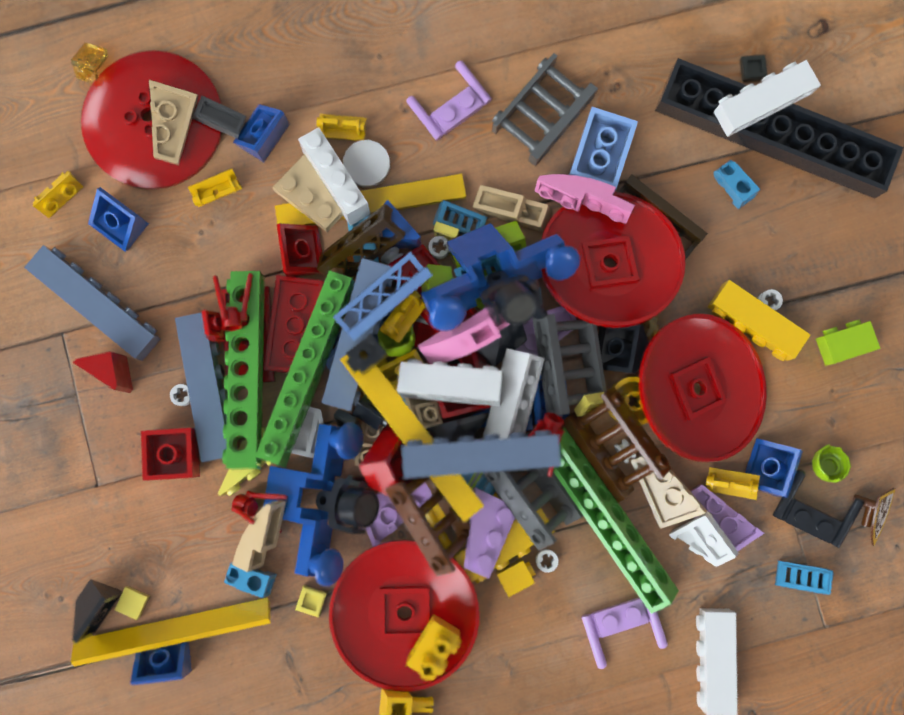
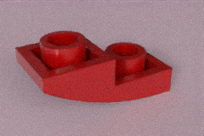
M201 311L206 338L218 343L227 342L225 331L222 330L220 312Z

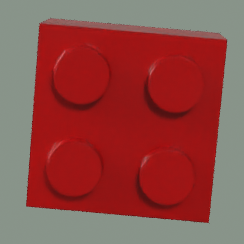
M195 428L141 431L142 481L200 477L199 447Z

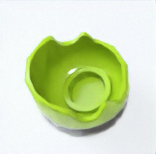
M413 326L400 343L378 330L379 345L386 352L387 356L401 357L411 352L415 345Z
M830 444L823 446L815 452L812 459L814 473L825 482H841L848 476L851 468L849 457L842 448L830 446Z

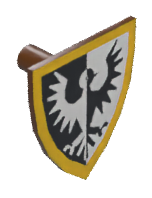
M895 488L879 495L877 501L857 494L853 497V501L855 498H861L864 501L863 507H865L861 525L871 527V544L873 546L879 538L887 519Z

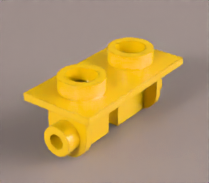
M320 114L317 117L316 126L320 128L326 138L360 141L365 140L367 118Z
M231 168L188 186V189L193 196L192 200L195 206L202 207L205 204L237 192L242 187Z
M69 171L66 173L62 172L51 183L53 185L51 189L47 187L38 196L34 197L33 207L47 218L56 213L84 187Z
M413 291L394 308L379 331L400 343L426 308L424 301L419 299L421 297L420 294Z
M710 467L706 485L707 489L714 493L757 500L760 475Z

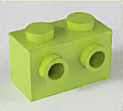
M859 319L846 323V329L838 331L837 327L822 331L824 336L816 338V342L825 366L881 349L871 321L861 324Z

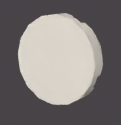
M360 140L353 143L346 150L343 157V165L357 186L372 188L385 180L384 178L390 170V158L386 149L381 144L372 140Z

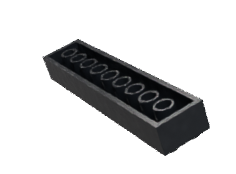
M678 58L656 106V112L874 199L888 191L904 147L796 104H792L727 137L714 111L719 106V101L730 94L733 97L740 94V90L747 85Z

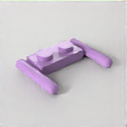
M458 61L455 67L470 87L468 86L431 113L430 116L414 96L407 98L408 105L436 141L492 101V98L463 61Z
M639 597L582 616L597 667L600 669L605 668L607 662L599 638L650 622L658 647L664 649L668 646L657 611L651 614Z

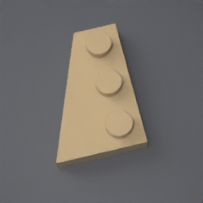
M149 80L153 156L155 159L179 165L198 95Z
M305 154L273 186L274 191L326 232L343 216L341 209Z
M643 456L631 460L635 471L648 464ZM672 470L661 480L657 478L654 472L639 480L660 529L706 514L707 512L704 506Z

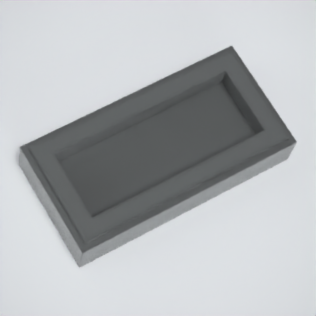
M201 96L192 119L238 139L247 116Z

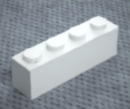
M805 60L799 64L795 61L782 69L783 72L778 75L773 72L761 80L762 83L756 86L751 83L741 89L740 94L734 97L730 94L722 98L714 114L727 137L813 94L821 84L808 61Z
M318 127L300 137L298 140L303 153L341 209L348 224L351 226L369 216L371 213L368 202L320 128Z
M507 348L501 368L500 407L491 406L484 435L500 434V439L510 438V433L526 431L545 358Z
M410 359L408 362H401L397 393L402 398L500 407L502 371H498L496 367L484 366L483 369H475L468 364H458L457 367L447 366L448 364L444 362H433L430 365L423 364L422 361Z
M699 608L700 615L696 616V627L700 631V640H697L696 643L697 655L700 656V666H697L696 670L697 680L700 682V691L697 692L698 707H701V710L706 715H737L736 612L730 609Z

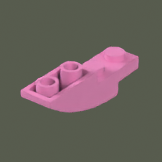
M566 174L542 175L537 179L535 192L545 199H552L560 203L567 209L579 211L583 204L594 212H600L609 216L613 221L626 224L635 206L614 196L615 186L595 179Z
M485 308L455 329L438 332L418 345V348L430 365L433 362H449L470 354L501 337L499 331L510 324L506 323L500 315L502 323L497 325Z

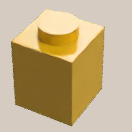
M522 558L496 571L508 597L535 583L532 577L536 573L530 562L524 563Z

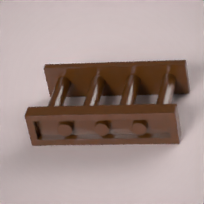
M613 386L600 396L604 401L602 404L581 417L573 412L564 419L563 425L619 503L633 492L632 484L653 472L661 480L672 468L667 457L659 451L630 410L624 396ZM610 410L619 423L596 435L589 423ZM625 431L633 444L614 455H610L603 444ZM640 452L648 464L625 476L617 464Z
M429 476L415 477L407 485L403 481L387 487L385 492L390 498L391 503L396 508L436 576L453 573L456 568L451 558L463 546L466 548L471 520L462 521ZM426 483L433 495L422 505L418 506L411 494L422 484ZM439 504L445 517L431 528L425 515ZM451 525L458 538L444 549L437 537Z

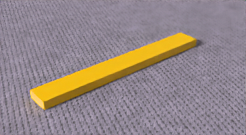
M462 174L361 191L368 202L371 214L383 206L387 200L397 210L438 204L443 200L449 202L466 199ZM290 203L275 205L277 224H316Z
M366 351L360 352L359 357L361 359H367L369 355L366 353ZM347 355L340 359L405 446H407V441L422 440L423 445L433 444L432 437L377 366L362 375L359 371L354 373L346 363V360L349 359ZM460 474L429 476L463 522L484 507Z
M268 598L90 636L78 643L73 642L71 663L73 666H79L270 624V601Z

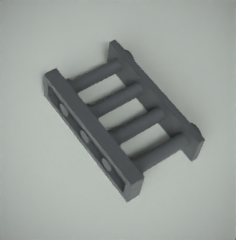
M555 53L549 59L545 57L537 67L539 71L504 112L500 110L492 120L493 133L496 134L503 127L529 148L530 156L528 161L535 167L592 101L598 90L592 83L586 89L583 87L579 88L554 67L557 59ZM547 74L574 95L575 101L571 106L568 104L565 106L539 85ZM531 92L535 93L559 113L560 119L556 124L553 122L549 123L524 103ZM517 109L544 130L543 134L546 136L541 141L533 140L509 120Z
M549 314L543 319L532 318L538 356L545 358L541 370L546 411L556 415L570 413L569 405L578 404L584 395L605 393L607 390L597 325L577 317V320L556 322L555 314ZM578 329L580 344L559 345L558 332ZM582 354L584 368L563 371L561 356ZM585 378L587 392L567 395L565 381Z
M549 467L526 469L528 473L516 483L507 470L483 472L539 551L557 541L551 532L562 522L567 526L583 517V514L554 472L552 477L547 476ZM535 481L543 493L530 503L522 490ZM549 501L557 514L545 524L537 511Z

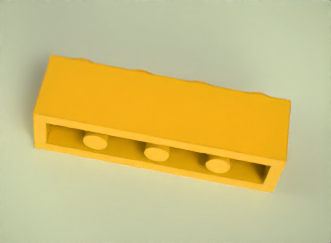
M731 280L721 285L707 306L712 310L711 313L714 316L727 320L743 334L746 333L751 336L752 342L760 347H767L773 351L772 355L781 361L795 359L810 337L808 332Z
M540 508L537 513L546 524L549 520L542 508ZM516 518L512 523L494 568L497 571L510 564L509 559L517 555L518 558H521L531 551L530 547L534 545ZM466 548L454 555L463 568ZM464 568L472 582L475 581L477 584L486 579V577Z

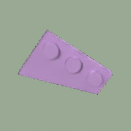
M473 487L472 491L484 507L469 518L471 522L469 536L467 537L464 568L489 579L515 517L504 501Z

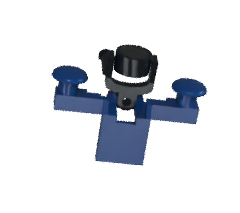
M489 223L447 242L449 251L466 271V274L421 294L425 307L430 314L432 326L440 331L453 330L459 326L464 320L466 311L477 306L476 299L481 297L483 305L497 325L502 323L501 315L506 323L518 326L525 324L532 317L543 319L548 314L544 310L537 280L542 277L541 269L546 268L548 276L554 280L568 279L577 271L580 265V255L575 248L565 246V242L557 234L514 252L510 244ZM496 254L501 271L489 274L486 282L480 261Z
M353 422L346 423L342 427L319 424L311 473L270 466L265 493L287 495L282 519L303 524L295 574L316 577L317 582L325 587L336 583L341 577L344 568L340 552L333 548L330 549L332 530L336 529L351 534H366V529L363 528L371 526L379 512L378 496L375 492L365 489L371 487H369L364 476L348 475L347 478H337L334 481L335 476H341L344 459L356 457L363 446L362 430ZM349 485H351V486H356V487H352V488L347 489V487H348ZM303 488L322 490L316 496V506L318 509L300 507ZM264 499L263 507L268 503H272L279 500Z

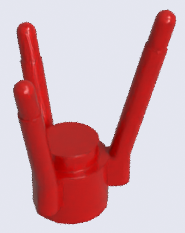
M249 273L247 277L241 312L238 311L237 307H225L218 277L216 275L213 276L221 312L222 330H240L242 322L247 321L252 273Z
M547 412L543 420L538 421L528 437H535L536 431L551 430V435H558L560 445L561 438L565 432L561 429L564 420L554 413ZM549 467L548 477H552L554 467Z
M248 490L246 494H238L234 498L232 511L253 525L255 521L252 518L256 516L258 510L255 498L286 500L287 495L254 493Z

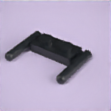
M797 470L788 498H781L773 516L840 548L864 505L863 499H854L841 522L794 498L806 476L803 470Z

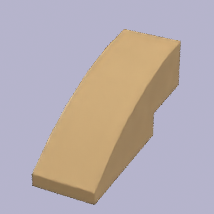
M480 185L473 204V208L507 222L517 221L519 226L542 233L552 214V209L548 204L528 200L523 195Z
M285 500L268 503L253 518L255 523L253 525L249 523L241 537L232 565L246 572L264 566L267 550L276 548L286 505Z

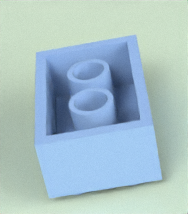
M592 107L569 175L602 181L615 186L617 189L638 121Z

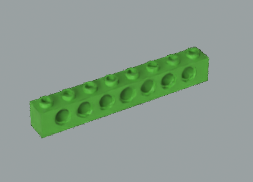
M329 270L255 457L286 468L327 364V359L341 328L333 316L350 303L355 285L352 278ZM346 313L340 317L342 320H344Z
M230 271V279H227L226 283L227 293L230 294V303H227L226 307H237L238 311L241 312L242 303L240 302V297L245 292L248 274L252 273L253 275L247 308V317L250 318V321L240 330L225 331L226 341H229V351L225 352V364L228 365V375L224 377L225 390H228V398L224 400V414H227V424L223 426V437L227 441L226 449L222 453L223 464H226V469L261 470L262 459L255 457L262 440L265 277L260 271ZM248 340L249 347L245 351H239L240 343ZM247 364L249 367L248 372L243 376H239L238 370L240 366ZM246 388L248 396L244 400H239V391ZM246 413L248 416L247 422L243 425H238V416ZM245 437L247 446L239 451L237 449V442L240 438Z
M564 427L563 430L565 432L559 445L561 466L554 467V474L649 612L652 614L671 605L679 592L678 588Z

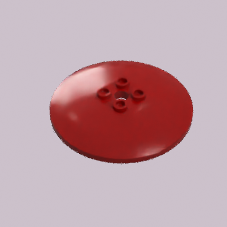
M143 51L130 54L115 61L94 80L83 103L81 129L88 152L96 164L109 176L135 188L163 189L183 183L202 170L214 155L222 132L192 119L179 165L155 159L153 156L152 120L144 121V114L151 111L149 80L197 94L198 99L195 110L201 96L219 104L222 103L212 81L201 68L190 60L170 52Z
M614 192V196L635 205L627 223L613 221L609 216L600 212H594L583 204L579 211L565 207L560 208L548 222L541 240L557 234L565 242V246L573 247L578 251L580 265L572 276L564 280H554L548 276L546 268L541 270L542 278L549 292L569 313L591 324L620 328L644 323L665 310L681 287L686 264L681 238L670 220L660 210L645 200L626 193ZM604 259H613L616 266L612 268L607 267L604 264Z
M692 314L677 318L667 323L655 334L642 358L639 373V393L645 417L659 440L674 453L698 462L721 461L739 453L754 438L761 425L766 408V379L762 363L755 348L748 338L733 324L720 317L708 314ZM696 382L700 385L701 389L699 395L694 390Z
M393 540L367 549L345 568L331 596L329 626L339 655L355 674L377 687L407 692L434 686L447 679L459 669L475 644L479 629L480 612L474 585L457 560L453 557L451 558L456 568L453 573L436 576L415 540ZM402 606H407L412 610V615L409 618H402L398 614V609ZM433 615H436L460 630L459 639L461 643L454 654L450 652L446 659L448 664L442 675L437 674L432 681L423 679L419 672L407 666L406 663L408 655Z

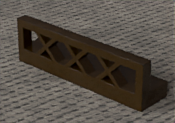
M632 174L618 191L620 193L626 191L630 195L643 199L656 207L670 220L675 229L680 233V237H685L692 242L685 252V260L708 234Z
M385 203L320 254L317 270L327 277L329 270L344 268L342 275L351 277L358 272L362 258L373 261L403 239L405 231L391 221L393 209ZM388 228L395 235L392 237H381L380 232ZM366 243H377V248L375 250L364 249V245ZM350 255L360 256L361 260L359 262H348L347 257Z

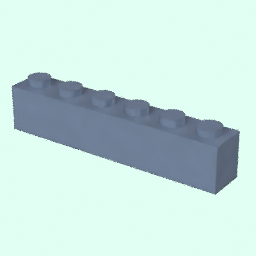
M43 245L24 268L133 358L143 361L161 340L155 334L157 329L148 322L141 323L137 319L139 315L128 306L124 309L119 305L121 300L111 292L106 294L100 288L103 285L93 277L86 278L82 274L84 270L74 262L69 264L64 259L66 255L58 248L53 247V249H50Z
M362 258L350 302L387 272L391 266ZM387 278L382 282V293H384L386 286L391 287L393 279ZM377 286V287H376L373 291H371V292H377V293H378L379 286ZM368 294L365 296L362 309L373 310L377 306L378 295ZM381 296V302L385 300L387 297ZM359 302L352 308L359 309ZM348 311L346 313L344 323L349 328L358 322L359 312ZM362 312V318L369 312ZM380 320L355 341L342 328L323 395V404L351 411L352 405L357 406L361 392L356 391L358 383L340 359L346 355V352L365 339L368 334L377 335L381 323Z
M202 313L177 317L175 322L201 462L222 459L223 450L226 449L227 439L223 437V426L227 424V414H224V400L228 398V392L225 388L223 389L221 380L224 379V370L222 365L218 364L217 355H220L219 344L206 338Z
M551 430L536 431L535 437H525V432L510 433V438L500 439V434L484 435V440L474 441V436L458 437L459 442L448 443V438L433 439V444L423 445L422 440L407 441V446L401 447L404 478L561 466L558 435H551Z

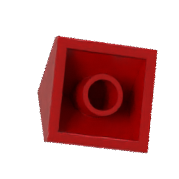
M277 224L284 274L291 277L320 274L321 272L317 270L320 254L322 253L319 227L313 225Z
M110 351L77 358L73 362V364L115 391L131 393L133 390L128 359L125 355Z

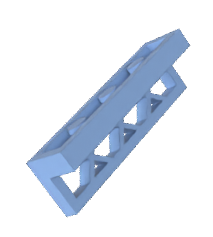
M409 252L335 314L333 318L349 337L355 341L430 278L432 274L426 267L423 268L413 254ZM410 260L418 272L411 278L401 277L402 265ZM396 270H398V275H397V276H390V275H392ZM387 278L397 279L396 290L392 294L382 293V282ZM401 280H407L404 284L400 286ZM377 286H379L378 293H377V292H371V291H373ZM368 294L378 295L377 306L373 310L362 309L363 298ZM381 296H388L381 302ZM359 302V309L352 308ZM348 311H358V322L351 328L340 318ZM362 312H369L362 318Z

